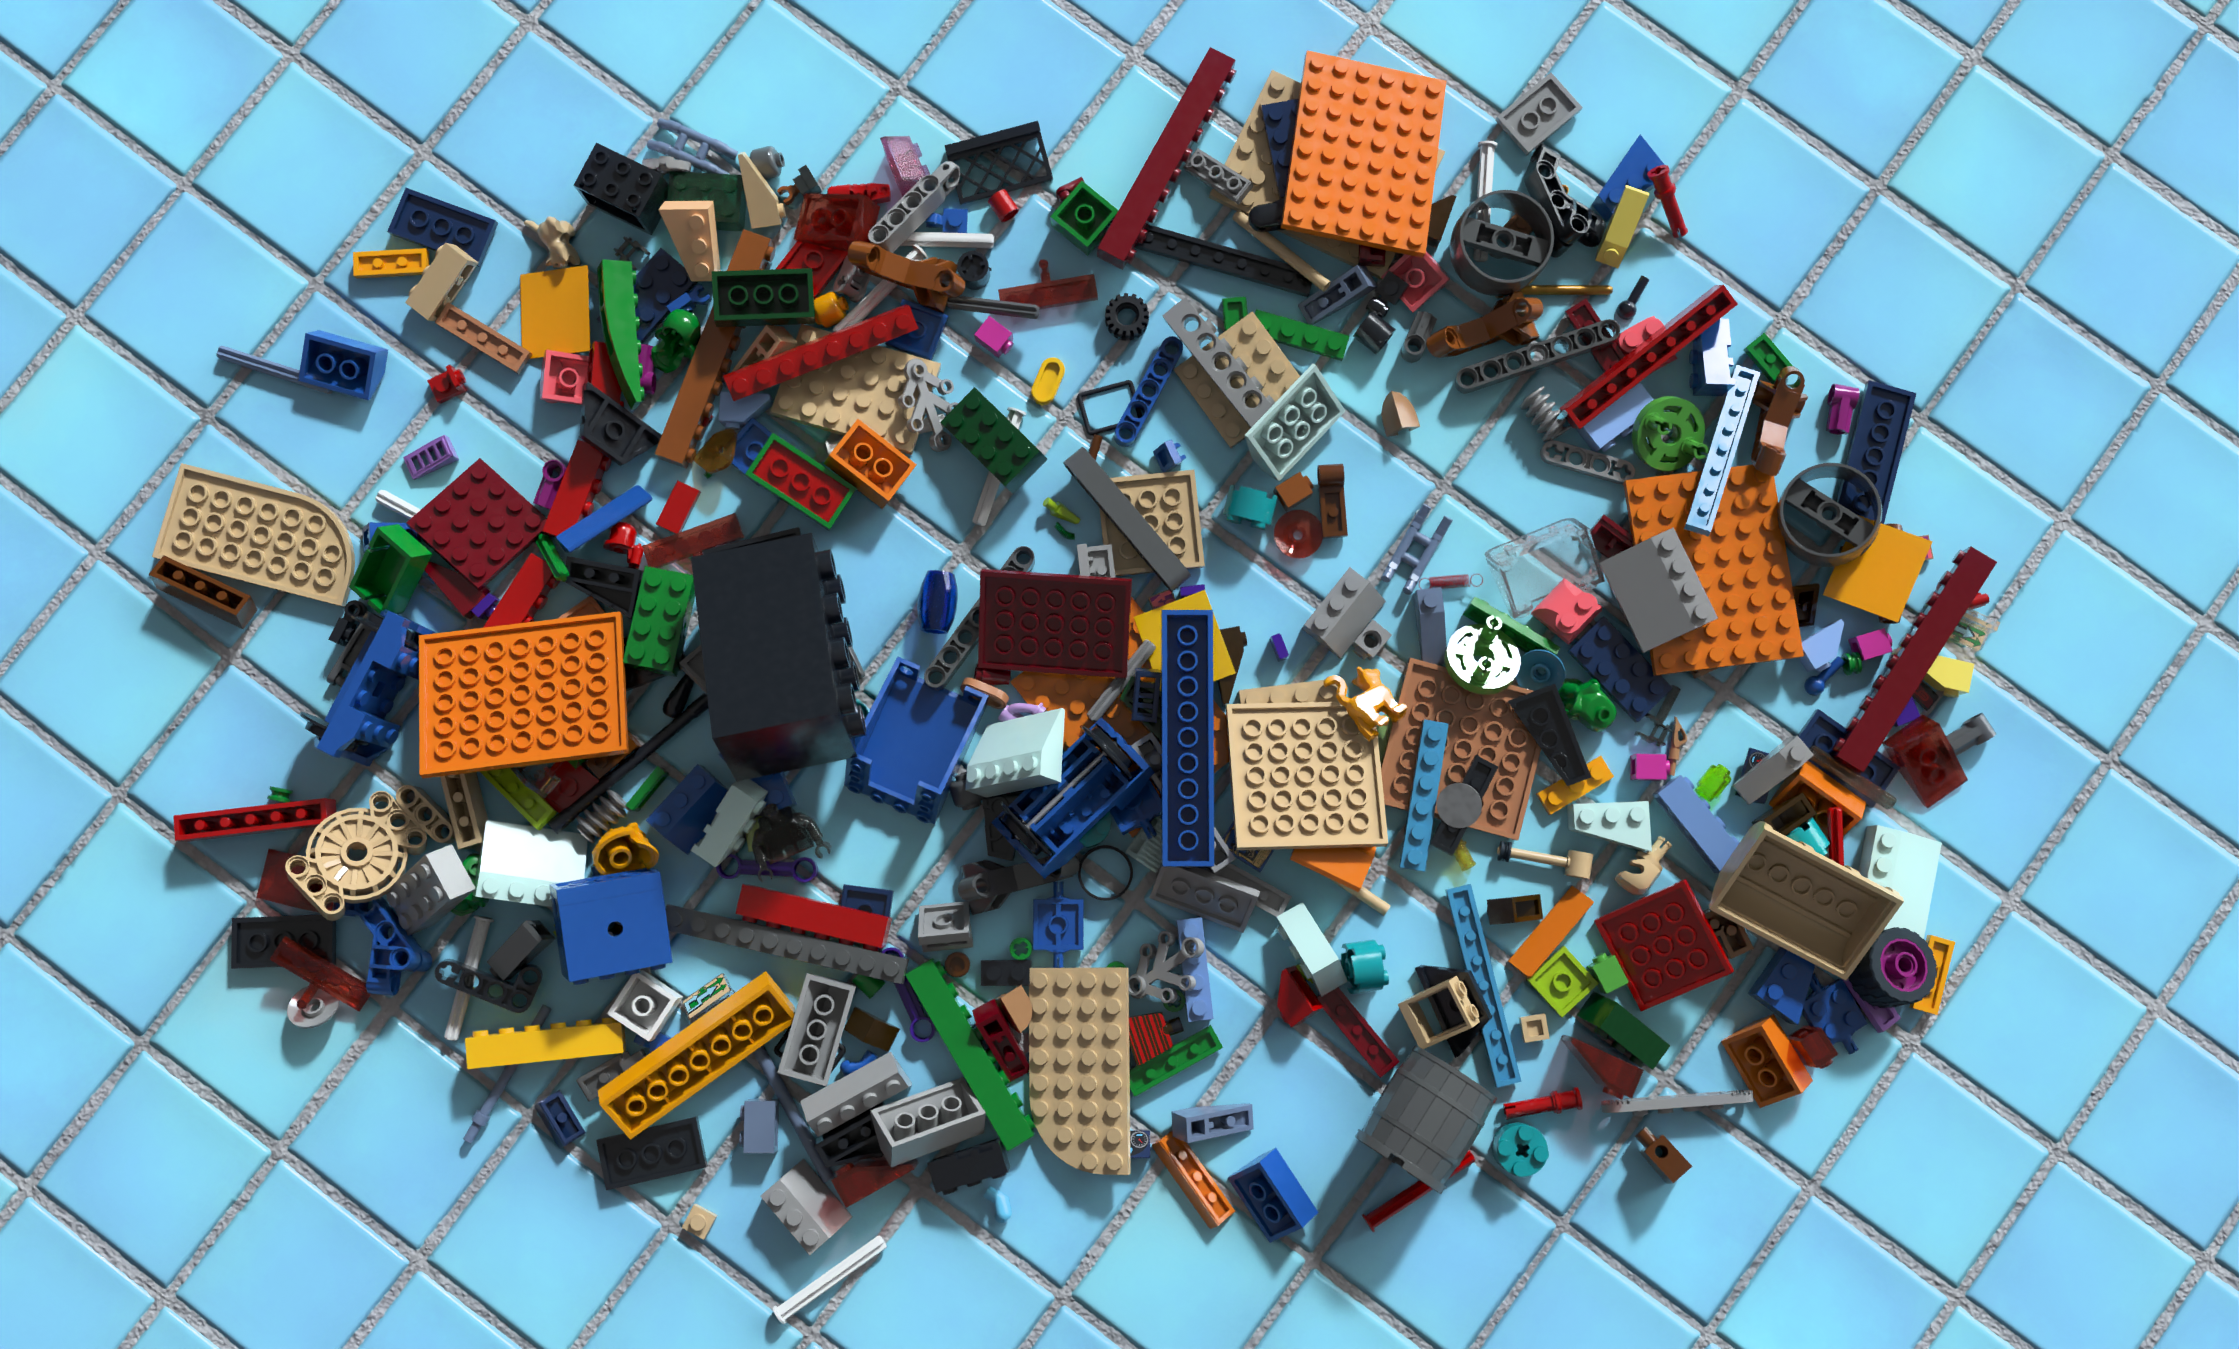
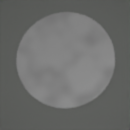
M1464 783L1448 785L1438 796V814L1451 827H1468L1475 823L1481 814V798L1478 792L1470 785Z

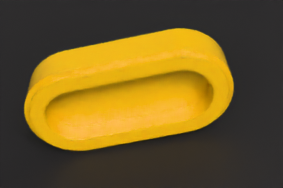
M1052 357L1044 360L1033 383L1031 395L1033 400L1039 405H1048L1055 399L1063 380L1065 367L1058 358Z

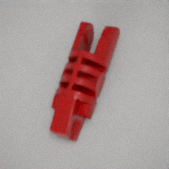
M862 183L860 185H837L829 187L827 191L828 197H830V204L836 207L875 205L891 201L889 184Z

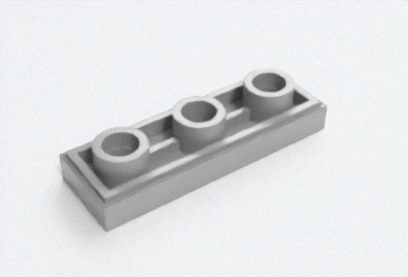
M1199 148L1183 166L1186 172L1238 205L1254 186L1251 181Z

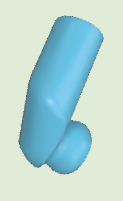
M989 1186L983 1197L995 1204V1220L999 1223H1005L1012 1214L1010 1200L1008 1196Z

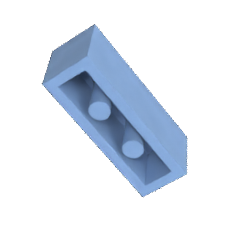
M1639 382L1585 426L1578 429L1577 432L1592 451L1598 452L1602 449L1606 452L1616 444L1614 441L1616 437L1621 434L1624 438L1632 432L1638 414L1654 399Z

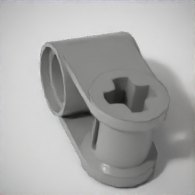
M847 255L834 282V290L839 294L844 293L849 296L852 302L857 303L864 297L871 275L852 265Z

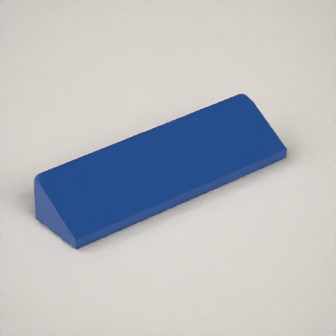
M636 485L557 535L556 540L564 552L571 553L651 502L653 498L641 486Z

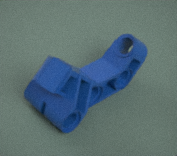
M383 897L372 900L373 906L370 911L368 910L369 902H345L346 911L343 916H359L373 934L368 977L366 980V990L369 994L394 996L400 988L402 971L425 972L431 967V954L426 950H422L412 935L408 936L406 930L399 923V917ZM335 902L333 911L340 907L339 903ZM392 927L393 935L389 938L388 931Z

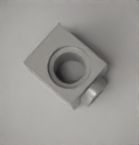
M1372 619L1353 642L1352 646L1355 648L1353 651L1364 660L1368 658L1371 661L1392 634ZM1364 637H1374L1376 646L1374 648L1367 647L1364 644Z

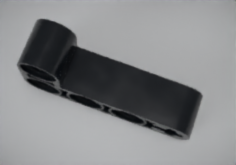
M454 959L443 960L435 969V977L440 983L515 1013L525 1012L530 1007L543 977L540 967L534 964L526 965L522 968L515 984L498 979L494 975ZM450 965L453 973L459 974L461 970L465 972L460 977L458 983L455 981L458 976L450 974L448 977H445L444 971L441 968H446ZM532 970L536 972L538 976L537 981L534 983L526 982L523 977L526 971ZM467 975L477 976L479 979L478 986L473 988L467 986L465 983ZM493 984H498L502 987L503 994L499 997H493L489 993V987ZM516 994H523L527 998L526 1005L516 1006L513 1003V997Z

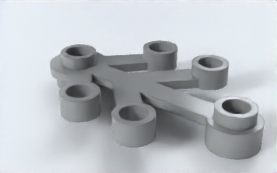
M909 360L904 367V376L907 379L903 394L898 398V404L902 409L912 408L915 405L913 393L916 387L919 397L912 416L907 421V429L912 433L921 431L924 427L922 417L925 411L933 431L929 439L930 447L936 452L945 451L951 445V437L943 431L935 407L948 415L952 407H955L958 403L950 404L928 390L927 384L937 388L941 395L951 393L954 385L949 379L941 380L930 374L922 360ZM943 384H946L947 391L944 389ZM905 397L908 399V405L905 403ZM914 421L917 423V428L913 426Z
M1162 931L1158 935V949L1153 944H1143L1140 947L1141 956L1137 972L1129 977V994L1133 998H1144L1148 994L1161 999L1163 1003H1174L1177 999L1176 990L1173 988L1161 989L1151 985L1157 979L1177 985L1184 991H1191L1196 986V980L1193 976H1180L1169 971L1188 958L1200 957L1204 952L1203 942L1199 938L1188 937L1182 942L1181 951L1166 960L1169 946L1175 943V935L1171 931ZM1166 935H1168V942H1167V943H1166V941H1165V936H1166ZM1148 947H1149V949H1150L1149 955H1147V948H1148ZM1155 957L1153 970L1147 973L1149 960ZM1187 979L1189 980V985H1188V987H1186V984H1185V982H1186ZM1168 992H1170V999H1169V1000L1167 999V993H1168Z

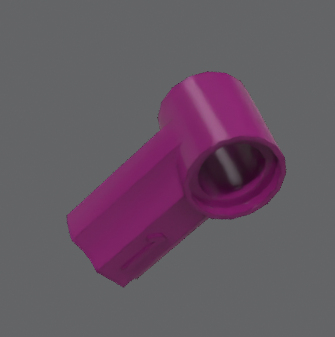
M641 344V353L638 355L639 363L643 366L640 387L644 388V394L654 395L656 390V374L654 373L655 366L651 356V349L654 346Z
M1832 384L1827 398V404L1830 405L1826 431L1836 435H1847L1849 433L1852 412L1859 399V388Z
M550 460L544 464L542 469L543 477L533 501L534 504L549 510L551 509L566 471V465L557 460ZM560 467V476L553 478V470Z

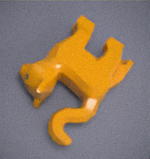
M1357 667L1358 675L1357 678L1352 680V683L1365 692L1353 698L1346 697L1348 687L1344 679L1336 675L1328 676L1324 679V686L1327 687L1332 684L1338 686L1336 698L1346 708L1348 715L1355 721L1359 731L1368 741L1378 736L1379 733L1376 729H1373L1376 725L1380 727L1388 725L1389 719L1387 716L1395 723L1404 718L1408 707L1405 704L1395 702L1390 689L1381 683L1380 671L1378 669L1366 668L1363 670L1361 667ZM1382 711L1387 716H1380L1378 713Z

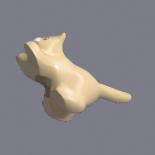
M551 216L547 217L539 225L534 221H524V224L535 231L549 249L550 257L545 264L546 266L566 268L569 262L575 266L580 264V257L577 251L569 244V239L575 236V230L570 223L563 220L559 222Z

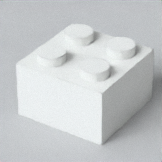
M640 970V973L631 976L607 1014L647 1041H653L661 1032L683 996L645 971Z

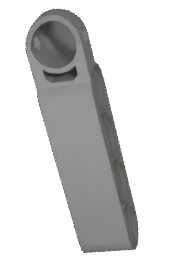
M945 161L931 175L921 178L870 229L868 233L870 243L877 244L893 253L944 202L945 197L958 185L960 178L959 166L951 161ZM950 178H954L953 182H948Z

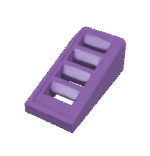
M446 435L432 440L403 457L413 480L459 460L450 438ZM441 447L443 448L446 454L444 456H441V453L439 451V448ZM434 451L437 457V460L433 461V458L430 454V452ZM421 456H426L429 462L428 465L425 466ZM415 459H417L421 467L418 471L413 463Z

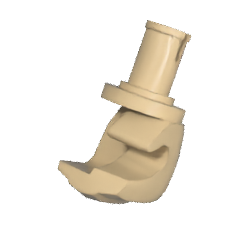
M1658 836L1652 845L1651 852L1638 851L1635 855L1637 860L1629 862V865L1639 867L1641 874L1623 871L1618 873L1614 880L1629 893L1644 895L1661 874L1663 868L1659 861L1669 848L1672 847L1671 843L1667 841L1660 848L1665 838Z

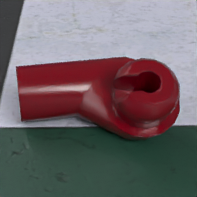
M1080 177L1059 187L1056 190V198L1062 203L1081 181L1084 182L1083 178Z

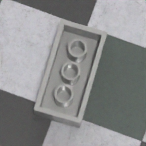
M451 844L424 855L394 883L391 891L386 895L389 905L394 908L399 917L401 927L410 936L435 925L476 888Z

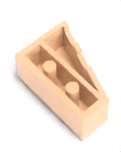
M664 201L658 210L690 280L712 281V271H721L714 202Z

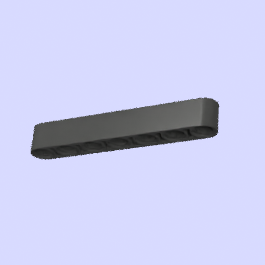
M1603 320L1464 367L1457 373L1455 387L1461 393H1471L1613 344L1619 336L1620 326L1614 320ZM1601 329H1611L1613 337H1604ZM1586 336L1590 340V344L1588 346L1579 344L1578 337ZM1563 344L1566 347V353H1557L1554 345ZM1535 351L1540 352L1543 360L1536 362L1532 360L1530 354ZM1511 359L1518 361L1520 368L1516 370L1510 369L1507 361ZM1491 367L1495 369L1496 376L1489 378L1485 376L1483 370ZM1463 375H1468L1473 379V384L1469 386L1463 385L1460 378Z
M1081 447L1063 462L1071 475L1171 592L1191 577L1186 567L1084 447Z
M1027 546L1016 548L1000 570L1030 572L1035 565L1033 551ZM1021 554H1027L1031 558L1025 565L1017 562V558ZM980 598L926 669L924 679L930 689L939 691L946 687L979 642V624L975 623L973 618L979 613ZM962 633H970L972 640L967 644H962L959 642V637ZM953 652L958 655L955 663L947 664L944 661L947 653ZM935 672L943 675L942 681L938 684H933L929 681L931 674Z

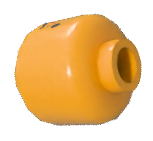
M828 292L815 298V322L826 328L838 324L846 316V310L849 309L846 299L843 296L839 297L835 292Z

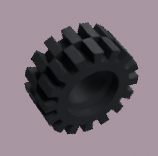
M1124 293V296L1119 294L1115 300L1111 299L1109 301V306L1107 305L1105 323L1106 327L1108 326V331L1113 333L1115 338L1121 337L1124 341H1126V338H1130L1131 341L1136 336L1139 338L1142 332H1145L1147 329L1149 311L1141 297L1138 299L1135 294L1128 296V293ZM1126 308L1133 310L1137 316L1136 321L1131 325L1121 324L1117 318L1121 310Z

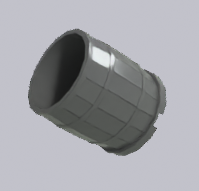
M1414 1046L1402 1065L1395 1071L1375 1106H1373L1363 1130L1358 1129L1355 1138L1392 1163H1397L1409 1174L1442 1194L1443 1190L1447 1188L1444 1185L1445 1182L1461 1164V1161L1471 1148L1497 1098L1454 1067L1426 1050Z

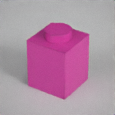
M990 316L974 334L976 342L998 358L1002 353L1006 355L1014 344L1012 342V332Z
M1885 628L1848 639L1852 652H1858L1862 661L1893 652L1891 648L1892 639L1886 633Z
M1666 754L1630 755V780L1662 781L1667 779V775L1670 773V762L1666 760Z

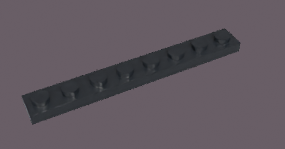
M1152 225L1146 227L1148 233L1143 243H1138L1135 247L1139 250L1305 297L1309 296L1312 282L1289 264Z

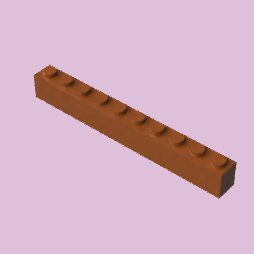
M743 229L727 271L765 270L768 261L772 262L775 256L776 249L772 240ZM713 307L655 451V455L659 459L686 469L689 463L692 464L696 457V444L698 440H702L705 434V427L702 424L705 417L710 418L713 413L715 396H719L722 391L723 382L721 381L723 375L728 373L731 368V355L733 350L737 351L740 345L741 338L739 335L742 328H746V326L716 327Z

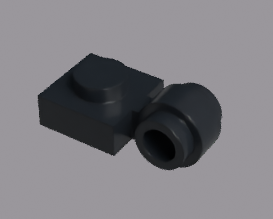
M1388 271L1375 290L1381 297L1378 299L1373 297L1366 306L1368 314L1373 311L1383 319L1390 310V307L1387 306L1388 301L1396 305L1410 284L1393 272Z
M352 600L346 604L343 618L339 617L328 640L345 647L347 646L357 626L354 623L356 620L352 619L351 615L363 617L365 612L368 611L367 606L357 600Z

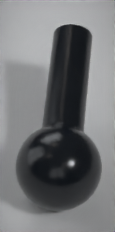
M1641 275L1628 299L1618 305L1617 314L1620 318L1629 320L1635 316L1637 311L1636 303L1649 282V279Z

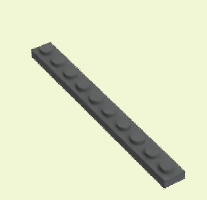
M670 904L666 905L668 931L894 983H904L909 962L907 958Z

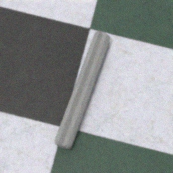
M1144 640L1129 659L1127 678H1114L1088 711L1087 717L1091 721L1096 723L1124 690L1131 676H1135V668H1141L1154 652L1156 646L1151 641Z

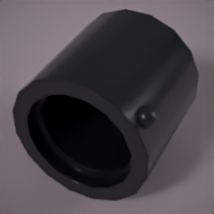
M968 251L959 258L957 263L958 274L965 281L966 288L979 290L989 282L992 269L982 253Z
M1372 311L1359 326L1353 337L1377 354L1396 329Z

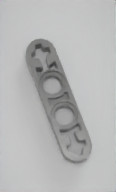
M1556 440L1546 442L1540 450L1541 459L1547 464L1623 485L1625 480H1631L1635 475L1634 466L1626 460ZM1554 447L1556 453L1562 454L1564 450H1567L1564 460L1560 461L1563 456L1555 455L1551 458L1549 457L1550 453L1546 450ZM1571 453L1580 454L1582 457L1580 465H1573L1570 462L1569 456ZM1599 459L1605 463V470L1603 472L1595 471L1593 468L1594 460ZM1611 463L1614 464L1612 469L1620 470L1622 467H1624L1625 472L1628 473V475L1621 478L1620 473L1616 471H1612L1610 475H1608V472L1611 469Z

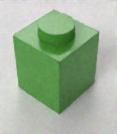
M1602 953L1592 958L1593 963L1587 966L1592 977L1599 983L1597 986L1601 993L1608 994L1629 983L1615 955Z

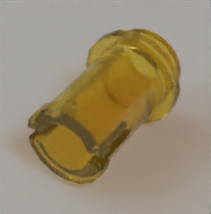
M1461 839L1453 855L1459 863L1461 870L1465 871L1476 865L1466 847L1467 842Z

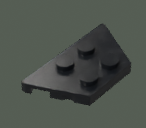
M587 382L583 385L579 435L581 439L620 466L659 443L662 436L660 433L591 383Z
M1427 965L1417 966L1415 970L1424 990L1457 976L1467 989V997L1470 1003L1478 1010L1480 1020L1478 1024L1447 1039L1454 1057L1457 1058L1486 1026L1492 1015L1471 970ZM1448 988L1428 997L1443 1031L1465 1022Z

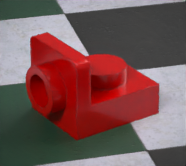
M451 365L446 366V372L427 380L437 402L440 404L467 392L464 386L466 379L460 369L456 370Z

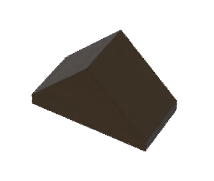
M1818 583L1793 586L1799 627L1814 625L1820 589Z
M855 1006L844 1030L864 1043L889 1052L900 1028Z

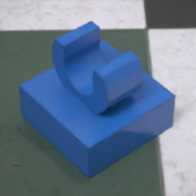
M1169 440L1153 451L1162 473L1171 471L1186 458L1185 455L1180 456L1177 451L1181 446L1179 443L1174 444L1172 440Z

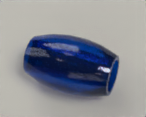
M940 570L927 571L919 590L917 616L921 631L933 634H947L956 615L958 603V588L953 573Z

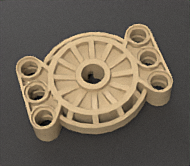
M377 791L370 796V809L348 808L325 818L315 828L309 838L306 857L296 855L289 858L286 862L285 869L289 881L327 920L336 921L342 918L346 911L345 902L366 903L390 892L394 883L403 876L406 870L408 854L420 855L426 850V832L386 791ZM380 801L388 804L384 809H377L374 805ZM396 819L405 821V824L401 827H394L391 823ZM317 837H319L317 840L316 847L313 848L314 842L316 841ZM412 837L422 839V842L418 845H411L408 841ZM350 848L353 850H367L366 857L361 861H352L348 858ZM402 862L401 868L396 874L398 863ZM295 866L305 867V871L301 874L291 872ZM313 884H320L323 886V888L316 893L310 892L308 890L309 887ZM330 902L340 904V907L335 911L326 909Z

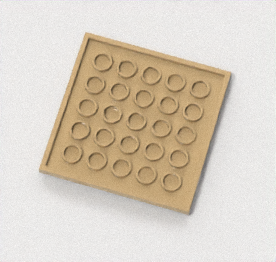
M1339 702L1226 704L1236 851L1387 847L1388 834L1378 736L1368 741L1359 731L1355 721L1348 715L1346 708Z

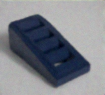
M1135 668L1132 721L1157 723L1161 670ZM1140 677L1155 678L1154 682L1140 681ZM1139 688H1154V693L1140 692ZM1138 699H1153V703L1138 702ZM1138 708L1152 709V713L1137 712Z

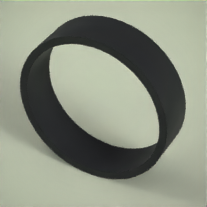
M1109 845L1097 846L1089 850L1080 861L1078 871L1080 885L1089 896L1103 901L1116 899L1127 891L1132 882V864L1128 856L1116 847ZM1105 848L1115 850L1123 855L1130 868V878L1125 889L1118 895L1109 898H1101L1091 894L1085 888L1081 879V868L1086 857L1096 850Z

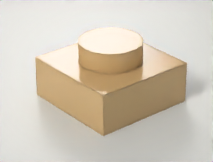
M1544 1013L1519 1017L1524 1043L1550 1039Z
M695 1203L682 1228L704 1240L718 1215Z

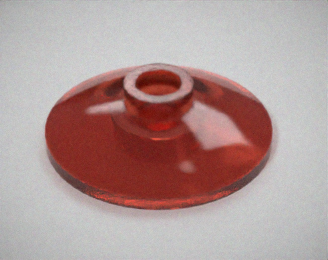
M1289 511L1282 515L1275 525V543L1283 554L1291 558L1309 557L1318 550L1322 543V525L1318 518L1308 511ZM1300 532L1302 534V538L1300 540H1296L1293 537V533Z

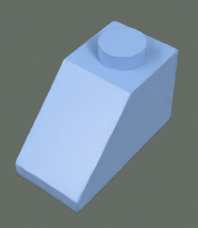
M721 392L719 422L728 430H740V427H744L752 417L757 419L773 405L774 400L770 394L754 393L733 401L730 392Z
M1842 619L1831 623L1802 641L1804 656L1799 659L1807 672L1815 669L1817 672H1821L1831 666L1829 661L1837 657L1844 627Z

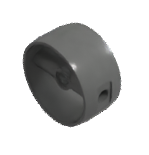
M1498 190L1481 196L1465 209L1453 228L1450 240V258L1455 272L1467 286L1485 295L1504 296L1522 290L1536 279L1550 259L1554 245V231L1551 220L1544 208L1536 200L1524 193L1513 190ZM1487 208L1506 209L1522 217L1530 225L1535 236L1469 216ZM1496 240H1503L1506 244V247H1500L1497 244ZM1464 246L1488 252L1497 259L1505 257L1535 266L1536 268L1530 275L1519 279L1503 280L1485 274L1474 265Z
M1840 463L1818 464L1800 472L1785 487L1778 504V525L1785 539L1786 547L1797 558L1815 566H1839L1857 559L1872 545L1882 521V503L1874 484L1859 470ZM1819 478H1838L1855 485L1866 495L1872 506L1874 525L1813 488L1807 482ZM1785 503L1814 520L1820 528L1830 530L1855 546V548L1837 554H1823L1805 548L1793 538L1787 529L1783 515ZM1826 510L1833 511L1836 518L1826 520L1823 518L1822 513Z

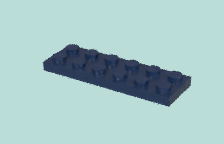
M1868 380L1865 383L1845 465L1859 470L1874 484L1881 499V523L1884 524L1916 393ZM1841 479L1836 502L1856 515L1874 520L1873 509L1866 495L1855 485ZM1833 512V515H1832V519H1831V520H1833V519L1836 518V515H1835L1834 512Z

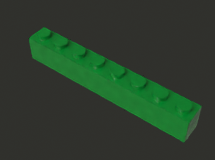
M932 958L908 972L906 977L1006 1150L1009 1151L1034 1136L1035 1132L1033 1129L1036 1128L1035 1123L1029 1114L1024 1115L1020 1108L1023 1106L1020 1097L1016 1092L1011 1093L1007 1086L1010 1084V1080L1003 1070L999 1072L995 1065V1062H997L990 1048L986 1050L982 1040L984 1038L978 1027L972 1026L969 1020L972 1015L965 1004L961 1006L956 997L959 996V993L952 982L948 984L943 976L947 972L940 961L935 962Z

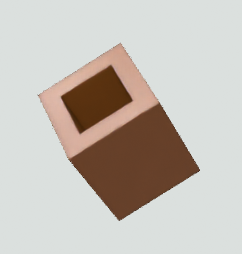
M1301 472L1277 485L1273 492L1278 496L1277 499L1287 512L1310 498L1313 494L1311 489L1314 487L1307 476L1303 477Z

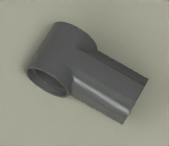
M1425 311L1417 312L1401 348V356L1405 361L1413 363L1422 357L1427 345L1426 340L1430 337L1437 318ZM1408 345L1417 346L1419 351H1410Z
M1979 713L1966 720L1962 727L1942 738V746L1952 757H1956L1972 746L1982 744L1993 738L1996 732L1985 715Z

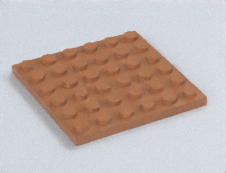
M1409 658L1397 702L1398 704H1405L1408 707L1404 718L1396 723L1392 722L1381 764L1384 804L1408 811L1422 722L1426 719L1449 723L1437 799L1445 787L1454 783H1461L1475 755L1498 766V769L1481 800L1482 810L1479 818L1468 828L1518 841L1541 748L1508 701L1533 692V690L1510 685L1505 690L1495 694L1473 693L1458 685L1449 675L1446 667ZM1436 800L1434 819L1442 820L1437 811Z

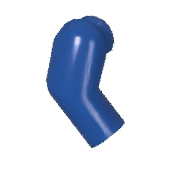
M867 1050L858 1062L843 1061L840 1065V1071L844 1076H847L876 1060L878 1056Z

